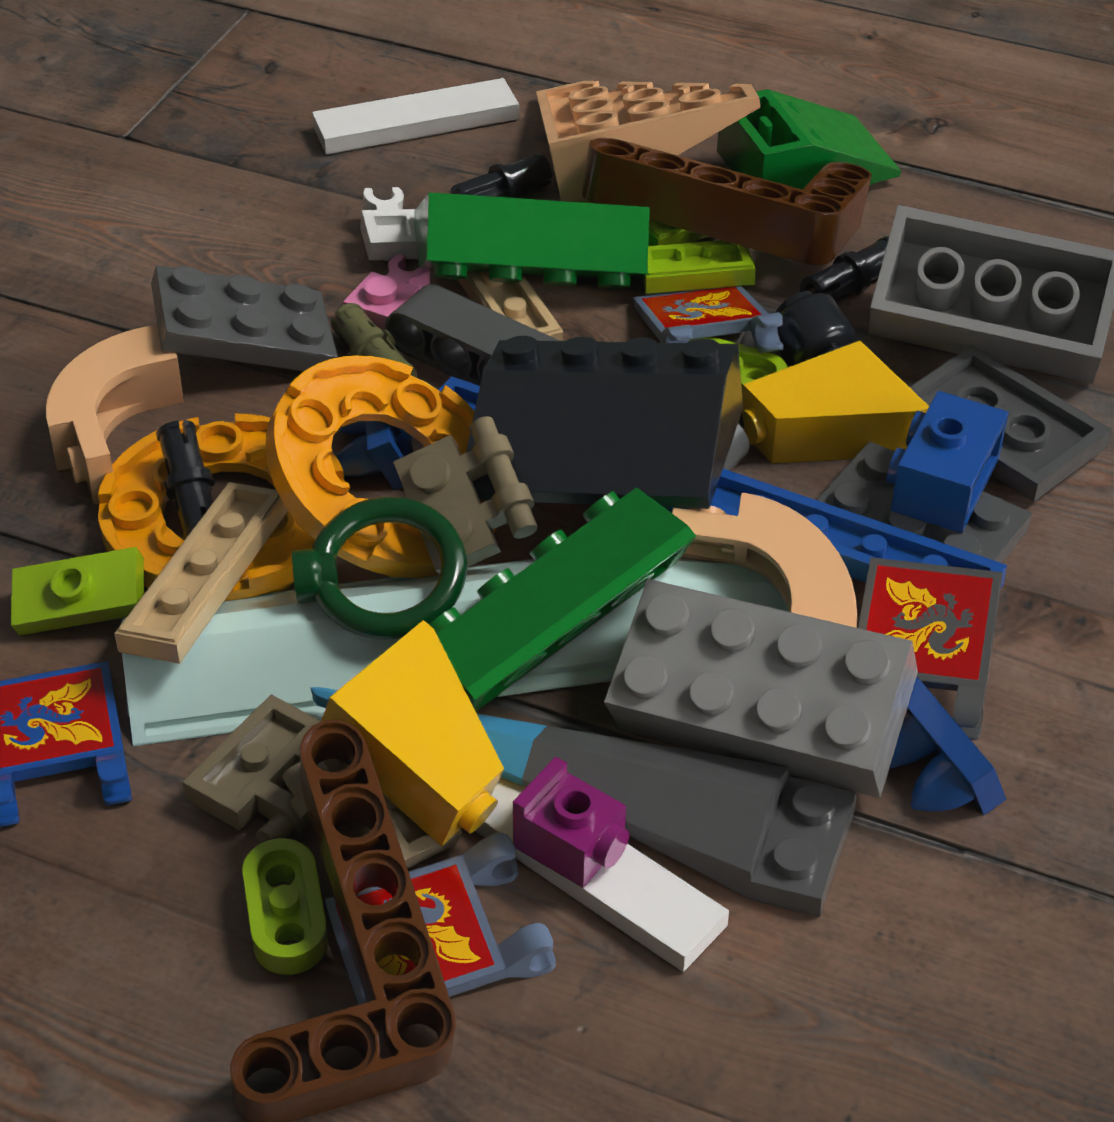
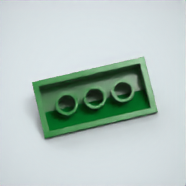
M429 192L414 211L419 268L434 269L433 277L440 279H466L467 271L489 272V281L501 283L521 282L522 274L544 276L543 283L552 286L576 285L577 278L598 279L597 287L628 289L631 287V281H636L648 274L650 207Z
M637 487L621 499L612 491L583 513L582 516L588 523L572 535L567 537L562 529L538 544L530 552L535 561L514 576L510 569L506 568L488 580L477 590V594L482 600L461 615L453 607L433 620L429 625L434 628L475 711L477 712L643 589L647 579L655 580L673 567L696 538L691 528Z

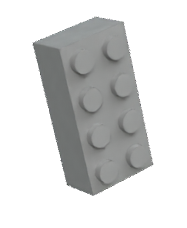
M898 205L870 307L869 334L956 354L961 353L972 345L1005 365L1093 384L1102 359L1114 308V250Z
M647 579L604 703L620 731L700 752L789 767V775L881 798L918 669L911 640Z

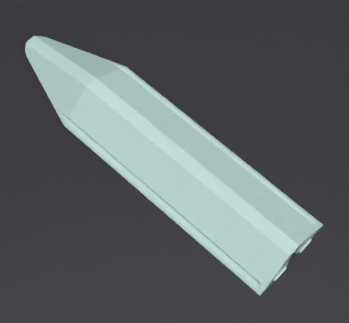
M680 558L673 567L655 579V581L788 612L781 594L769 580L751 569L736 564ZM527 559L467 567L465 585L454 607L462 615L482 600L477 594V590L488 580L506 568H509L515 576L535 560ZM440 575L423 578L387 577L341 583L338 586L346 598L357 606L369 611L391 613L408 609L424 600L436 586ZM295 589L266 593L251 598L224 601L180 664L122 653L127 715L130 717L133 747L232 733L271 694L321 721L325 708L315 704L310 687L339 690L401 638L383 640L353 634L333 622L316 601L297 603ZM643 589L497 697L610 682Z

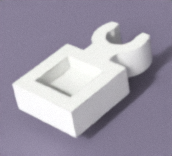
M392 187L391 199L389 200L376 198L373 195L372 188L364 189L360 229L369 260L390 261L392 257L398 254L405 255V259H418L414 226L415 209H403L404 194L399 187Z

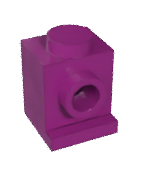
M555 756L513 801V844L515 849L584 888L602 866L609 869L622 856L629 840V831L625 829L626 805L568 773L567 762Z

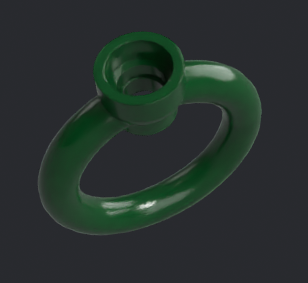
M378 497L364 500L347 507L335 515L320 531L312 549L292 550L293 578L297 603L316 601L333 622L353 634L372 639H399L423 620L430 624L441 614L454 607L461 595L467 577L465 547L452 523L429 505L403 497ZM391 522L412 526L432 540L440 555V576L431 593L415 606L391 613L369 611L347 599L338 586L336 566L337 555L344 543L356 532L374 524Z

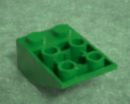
M769 89L756 91L760 100L761 107L718 132L717 152L730 170L802 190L825 165L833 162L855 164L867 169L872 174L870 185L879 181L897 178L901 175L900 168L856 116Z

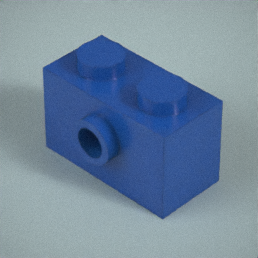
M937 391L927 412L917 411L915 413L907 435V449L898 447L890 461L886 483L895 485L891 511L963 533L1000 457L1009 411Z

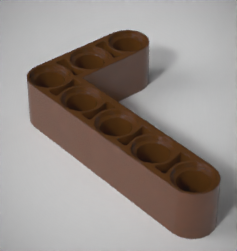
M597 138L589 143L581 195L588 202L595 204L650 207L649 220L800 263L824 265L832 262L860 228L872 174L867 169L855 164L845 162L828 163L802 190L614 138Z
M324 720L313 725L304 734L300 745L301 790L367 1002L259 1033L244 1040L234 1052L230 1063L233 1104L239 1115L247 1122H292L428 1081L444 1070L448 1065L452 1052L456 1029L455 1012L366 741L360 730L352 724L341 720ZM327 759H338L347 763L349 767L340 772H328L322 770L317 765ZM347 822H358L367 826L371 831L362 837L350 838L343 836L336 829ZM378 887L385 889L393 898L382 905H369L358 899L356 895L366 888ZM399 954L409 958L416 967L404 975H392L379 968L377 963L388 955ZM423 1024L433 1029L439 1039L428 1047L417 1048L404 1042L399 1033L409 1025ZM337 1046H349L358 1050L363 1055L364 1060L359 1066L351 1070L341 1071L329 1066L323 1057L329 1050ZM262 1068L280 1070L288 1078L287 1083L281 1089L267 1094L253 1091L247 1086L246 1081L254 1072Z

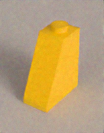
M861 341L743 384L742 391L743 429L749 439V444L754 445L771 464L854 459L869 441L894 452L898 447L906 450L908 447L906 445L907 435L915 413L917 411L926 413L929 408L927 403Z
M424 620L329 697L321 722L324 720H341L352 724L360 730L366 741L383 794L441 847L461 828L469 834L473 833L491 815L498 804V800L492 796V793L504 767L434 628Z

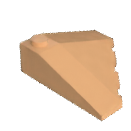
M580 81L536 91L560 199L565 202L591 203L581 195L588 148L591 140L614 138L680 155L761 107L759 96L751 84H733L729 87L730 92L722 95L720 90L710 89L709 83H675L672 85L673 91L663 94V89L653 87L652 82L625 81L618 83V89L608 92L607 87L599 86V81Z

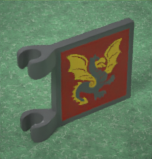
M871 557L858 628L911 640L918 669L917 677L927 688L957 691L953 719L970 740H978L981 735L1002 572Z

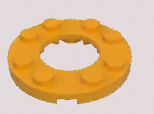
M358 355L343 356L323 361L308 368L295 378L272 413L266 433V458L271 479L283 504L295 519L296 524L316 540L323 527L335 515L353 504L368 500L356 498L348 492L350 489L349 483L341 482L335 473L330 455L332 453L331 445L333 436L341 427L357 421H381L403 429L424 447L451 435L458 444L461 454H465L470 435L469 426L473 421L475 412L471 406L448 386L445 385L440 392L427 382L410 375L413 367L401 362L374 356ZM379 523L363 528L344 543L337 555L361 568L394 578H423L438 575L420 530L401 523Z
M235 413V422L216 421L201 426L199 424V417L186 419L193 422L196 426V436L204 467L210 469L213 474L218 472H244L266 479L274 486L266 458V433L271 417ZM183 421L179 422L181 434L184 433L182 426ZM157 430L131 445L112 464L113 472L105 474L98 492L100 503L98 521L106 551L137 547L144 557V586L147 588L151 586L185 541L166 526L163 517L166 503L169 500L164 488V481H166L168 474L161 446L157 440ZM332 452L330 455L335 473L341 482H345L343 468ZM289 511L284 515L224 601L251 598L269 592H279L292 585L294 582L292 550L312 549L315 539L299 528Z

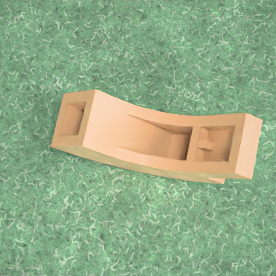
M157 324L117 334L88 348L62 370L49 392L46 404V418L57 471L71 468L75 483L86 481L94 504H99L98 492L105 474L113 472L110 452L106 444L109 434L120 423L136 414L184 403L177 354L161 351Z
M741 493L738 516L727 515L723 510L714 506H710L709 509L673 508L672 514L686 523L696 535V538L681 558L731 563L751 569L764 576L777 588L785 601L788 612L857 628L856 596L844 561L822 531L798 512L774 500L748 493Z

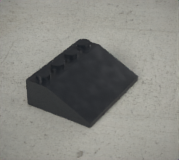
M516 336L507 340H499L483 370L473 421L481 417H491L498 433L507 436L514 452L511 464L519 483H525L528 486L534 502L594 504L612 491L621 499L637 487L663 507L709 509L743 410L738 344H719L711 339H695L687 343H657L650 338H634L626 342H597L590 337H575L566 341H537L530 336ZM471 431L466 453L471 451L475 445ZM487 474L474 480L473 483L480 500L488 501L492 499L495 490L489 475Z

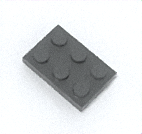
M156 265L151 287L161 351L305 371L318 363L338 357L321 291L312 290L301 284L285 286L260 282L244 275L228 277L203 273L188 266L171 268Z
M972 345L910 386L929 406L937 391H942L1009 411L1000 457L991 475L1033 502L1108 446L1111 428Z
M871 441L866 444L817 499L826 504L1000 563L1005 561L1028 532L1032 516L1031 512L984 491L963 533L891 511V504L895 485L886 483V476L894 451Z

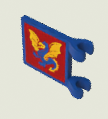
M108 661L0 681V827L20 822L14 782L97 766L104 805H114L132 800Z

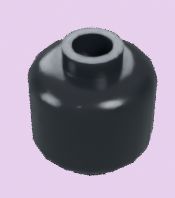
M810 291L799 292L785 300L775 312H779L783 317V325L778 327V336L781 343H783V350L780 352L790 367L855 342L856 331L834 299L828 294H812Z

